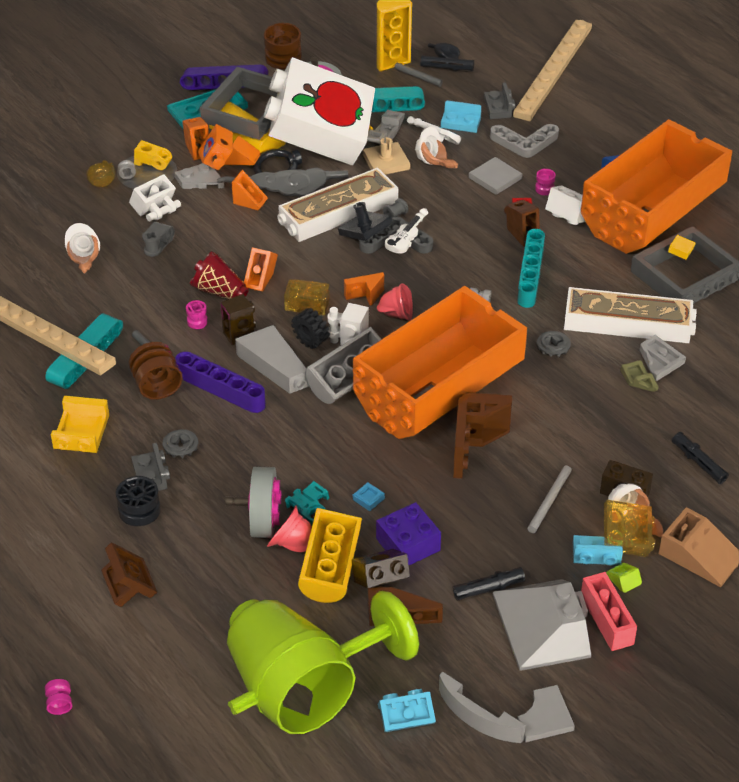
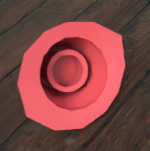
M403 283L394 287L393 290L388 291L381 297L377 310L389 317L411 321L413 302L410 289Z
M296 505L287 521L277 531L267 547L279 545L294 552L306 551L312 526L298 513Z

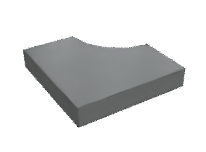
M558 685L533 690V706L527 713L517 718V720L526 725L525 742L571 732L575 728Z

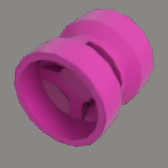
M541 169L537 172L535 190L538 194L549 195L551 187H555L556 174L553 170Z
M195 300L186 305L187 324L192 329H202L208 323L207 307L204 302Z
M55 679L45 685V695L48 698L46 707L49 713L61 715L72 709V699L69 696L71 687L67 680Z

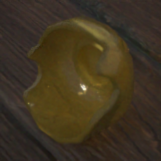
M103 160L102 163L90 166L87 171V179L90 184L95 187L110 185L115 179L116 174L113 163L110 162L109 164L106 160Z

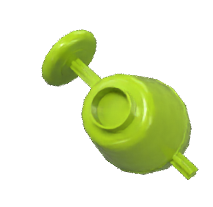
M379 591L372 597L371 615L375 628L339 645L333 637L278 600L259 601L253 599L242 603L234 610L230 617L227 645L248 692L228 702L232 714H238L255 705L275 725L289 734H304L318 729L335 717L345 706L353 692L356 677L347 659L348 657L381 640L387 649L399 659L410 660L417 655L419 648L418 632L408 609L391 592ZM295 683L306 686L312 691L313 698L309 716L283 706L285 696Z

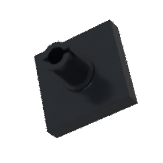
M358 202L353 205L356 217L340 226L338 232L341 236L366 241L391 225L393 221L389 215L367 211L366 203Z

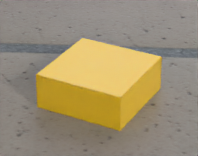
M677 235L670 245L668 252L687 260L694 249L695 242Z

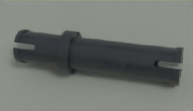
M421 56L420 65L422 67L453 69V71L474 70V60L459 59V57ZM431 61L445 62V64L432 63ZM450 63H459V64H463V66H462V65H452V64H450Z
M678 432L672 438V443L684 452V456L687 459H692L718 484H722L727 480L729 473L700 449L699 444L693 443L683 432Z
M522 567L504 572L496 571L494 575L454 585L452 587L455 599L459 601L491 590H504L506 586L525 582V574Z

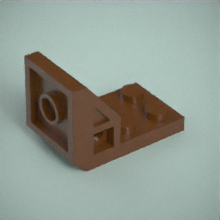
M466 393L458 398L453 478H462L463 469L467 470L468 456H464V454L469 453V446L483 447L510 433L512 395Z

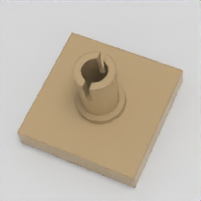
M385 137L386 143H384V138H382L380 146L363 149V157L371 170L379 168L386 175L410 169V162L399 143H393L391 138Z

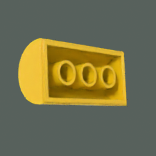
M379 0L377 3V69L379 71L394 68L397 62L403 65L411 63L412 2L410 0Z
M228 102L220 110L255 122L259 120L232 102ZM209 125V128L212 130L214 126ZM270 129L260 140L232 132L233 142L240 136L258 149L260 153L271 149H278L286 144L282 140L270 137Z
M320 508L316 509L298 582L300 591L306 597L317 602L332 603L341 600L345 596L362 518Z

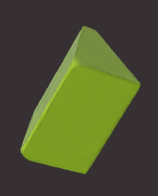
M622 563L606 572L609 579L623 593L642 584L639 568L627 563Z

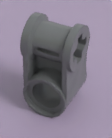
M153 222L142 235V239L145 242L144 254L150 257L161 254L162 250L173 240L174 227Z

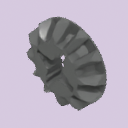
M558 331L544 332L537 339L538 350H541L542 354H549L550 357L552 355L560 357L561 354H567L571 346L568 336Z
M182 429L168 433L163 439V448L166 454H171L173 458L181 456L183 459L184 455L191 456L193 451H197L199 444L198 438L193 432ZM180 440L181 443H183V447H179L178 445Z

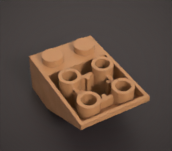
M687 507L662 535L659 549L660 555L719 587H722L739 565V550L706 517Z

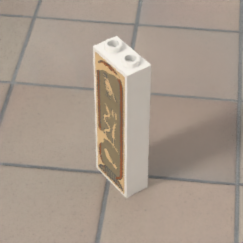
M375 168L279 205L278 221L288 230L291 236H294L300 242L341 226L355 218L356 213L353 205L358 202H365L366 209L369 212H376L383 209L386 205H392L398 199V187L379 168Z
M569 287L564 330L645 339L656 335L663 341L689 343L690 336L695 335L696 323H692V321L696 319V309H693V300Z

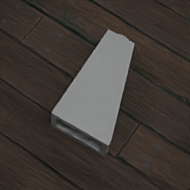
M274 325L235 339L238 357L288 393L309 387L306 379V367Z

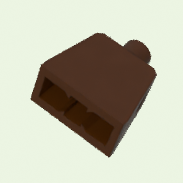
M525 200L508 204L504 208V213L507 215V229L522 246H525L528 231L540 229L539 208Z

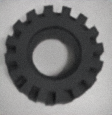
M306 308L293 317L291 321V327L295 328L293 332L297 334L296 338H300V343H305V347H310V349L318 347L330 336L326 320L323 321V316L318 315V311H313L312 308Z

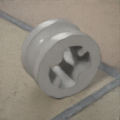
M123 160L118 164L119 176L121 178L131 179L135 176L136 170L132 161Z

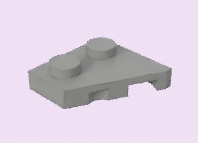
M204 163L174 172L175 179L182 189H206L207 185H218V188H224V182H217V179L220 178L217 171Z

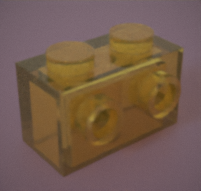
M289 279L284 294L285 310L302 312L306 308H312L313 311H318V315H325L330 300V287L327 283Z

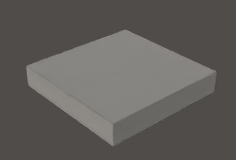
M494 157L469 172V178L497 195L521 180L522 173Z

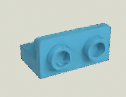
M447 100L441 120V128L477 133L481 120V105Z
M573 536V563L621 564L623 547L621 546L620 537Z
M422 689L408 691L407 696L398 697L397 693L384 695L383 700L378 702L384 732L434 724L436 720L430 692L423 693Z

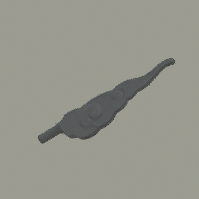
M311 168L307 170H283L275 173L262 172L249 177L259 188L280 192L286 196L302 197L322 189L326 184V180L348 178V170L324 171L320 168ZM220 177L217 179V182L232 183L235 177Z

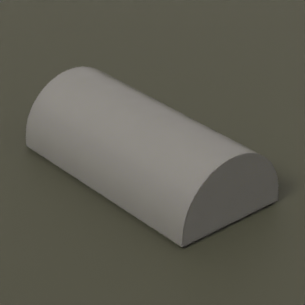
M372 327L367 328L307 367V382L313 393L324 403L331 404L353 390V358L382 340Z

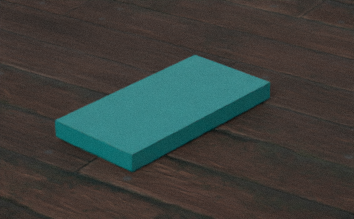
M215 90L167 105V110L183 129L184 120L201 117L200 107ZM239 92L229 100V102L234 103L243 110L248 108V102Z

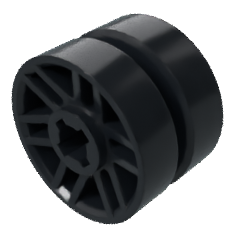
M133 476L123 480L116 489L120 519L124 523L131 526H145L158 518L160 514L159 493L157 484L152 479L145 476Z

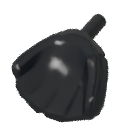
M449 43L428 44V47L433 48L438 57L454 58L460 55V50Z

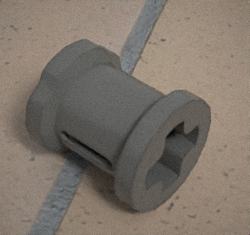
M398 198L395 200V203L386 205L383 208V214L391 217H398L401 214L405 215L409 211L407 203L402 198Z

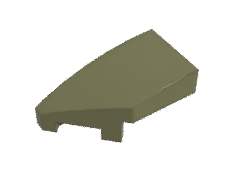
M641 360L621 365L620 371L628 385L655 392L658 390L659 387L652 373H647Z

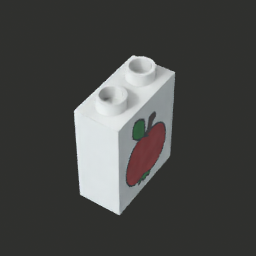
M292 57L285 71L275 70L269 90L277 92V97L271 96L264 112V118L272 120L269 136L353 166L367 142L375 88Z

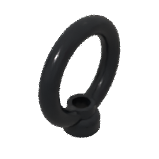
M284 149L267 150L261 153L255 165H253V170L255 174L262 173L261 163L267 158L275 156L287 158L290 165L287 170H297L298 165L302 164V157L298 150L291 152Z

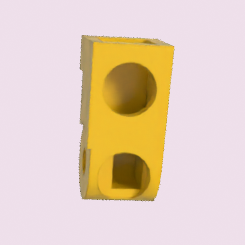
M143 140L134 149V164L138 166L144 163L153 166L157 170H164L172 160V154L169 150Z

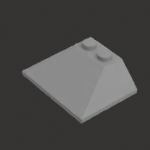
M560 579L493 591V597L519 671L591 658L586 619L571 582Z

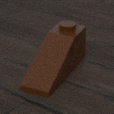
M394 587L368 588L369 626H374L371 615L372 597L379 591L391 592L399 598L408 609L415 624L442 623L443 604Z

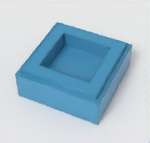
M369 482L353 494V501L368 511H371L385 499V493Z

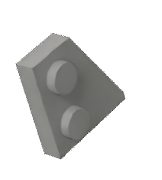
M656 335L640 344V352L655 381L685 364L686 357Z

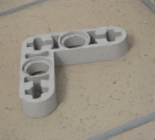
M554 124L544 125L527 138L502 125L492 126L490 131L492 141L525 158L536 155L556 141L559 135V128Z

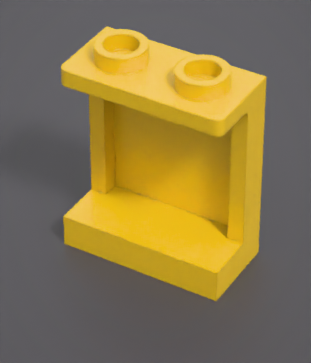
M64 396L62 401L64 412L57 430H53L51 433L53 449L97 453L109 418L107 400Z

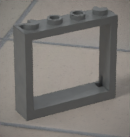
M236 67L200 107L201 118L209 125L215 126L218 124L232 132L260 140L270 129L272 120L264 118L263 114L255 122L220 110L242 86L277 96V92L269 90L272 77Z
M692 226L634 255L631 272L662 297L693 300L694 304L739 280V261ZM679 235L695 242L694 249L721 270L685 289H681L654 266L676 256L669 253L668 250L675 237Z

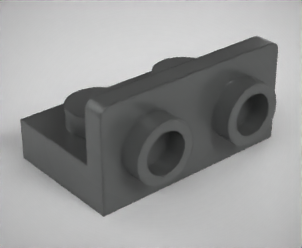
M506 82L502 83V91L484 92V101L490 119L512 117V110H515V101L511 99V89H508Z
M152 443L153 452L131 456L135 476L148 477L157 484L158 491L167 489L166 480L170 479L168 466H163V463H166L163 450L158 449L157 443Z

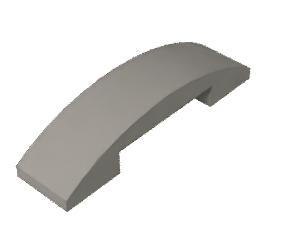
M387 110L382 115L381 124L375 130L370 129L368 131L367 141L381 144L380 140L384 138V143H386L385 137L393 139L403 122L405 113Z
M444 672L440 674V694L448 707L462 721L493 738L513 743H522L525 735V724L505 711L497 718L463 696V684Z

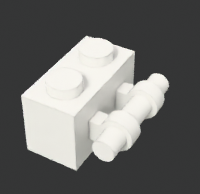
M165 175L134 188L129 201L140 216L147 214L146 218L149 222L159 220L164 214H171L181 206L179 200H171L176 188Z
M564 186L551 187L545 209L552 212V215L555 217L567 219V222L573 225L586 222L581 214L583 195Z
M348 303L343 313H338V308L331 307L328 314L330 342L337 343L340 337V343L343 345L369 328V307Z

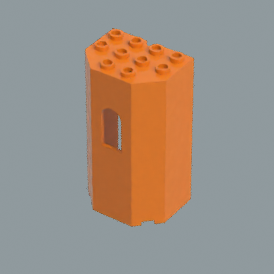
M668 119L584 181L581 214L594 237L627 254L644 248L727 182L732 150L706 137L700 140L696 137V132Z
M463 286L354 357L353 390L368 417L373 422L382 426L389 434L394 435L398 439L415 436L458 406V398L466 393L478 392L524 360L527 327L501 309L496 312L489 301L468 287ZM432 384L434 386L417 399L413 398V396Z

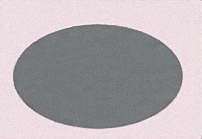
M134 156L129 157L126 160H130L134 163ZM171 160L164 170H157L153 166L143 163L141 166L135 165L136 174L133 178H121L118 169L117 177L123 185L134 189L162 175H165L171 182L175 178L174 172H177V166Z

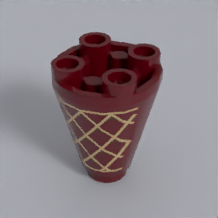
M211 251L204 261L199 260L195 265L194 270L196 273L190 281V285L195 289L225 299L242 294L245 297L247 296L249 289L246 287V284L215 252Z

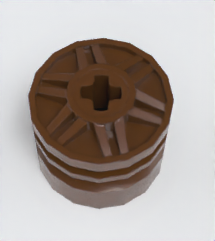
M276 23L265 30V60L268 65L276 69H286L292 57L301 60V32L298 27L290 23Z
M162 342L145 343L136 348L130 356L129 368L136 380L139 391L144 397L156 400L163 399L175 393L181 386L183 381L182 372L168 345Z

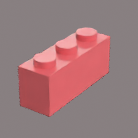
M606 572L583 578L581 591L587 609L611 651L634 645L637 625Z

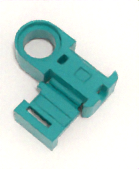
M313 481L302 491V494L301 489H296L292 497L288 496L285 499L286 508L288 509L290 506L295 507L296 505L301 516H303L302 518L306 519L312 526L314 519L311 518V515L316 513L317 508L325 509L318 499L323 497L328 500L330 498L329 492Z

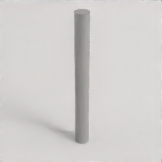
M565 465L529 524L527 528L529 532L535 533L571 473V467Z

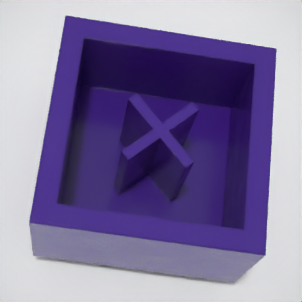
M416 502L376 520L377 541L385 551L396 549L406 553L408 565H412L441 550V531Z

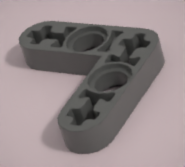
M392 217L393 223L366 241L359 240L360 250L364 253L377 251L385 245V240L390 235L397 233L401 225L408 224L409 222L400 217ZM418 229V235L414 240L410 241L411 248L419 253L431 252L433 250V238Z

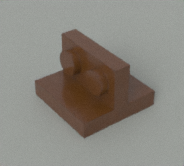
M112 542L105 548L110 562L101 571L115 605L122 607L138 592L149 598H152L157 593L142 557Z

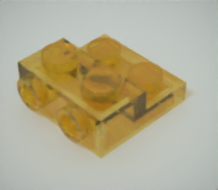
M607 500L604 503V545L622 546L624 554L646 557L655 546V538L652 537V528L655 522V518L652 515V506Z

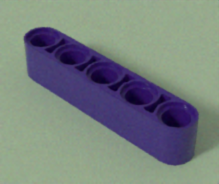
M264 65L192 67L184 71L180 84L187 90L217 89L225 80L221 75L228 77L236 67L268 75L269 71Z
M180 352L176 355L175 361L182 372L184 381L247 411L259 413L265 409V389L262 385L191 352Z

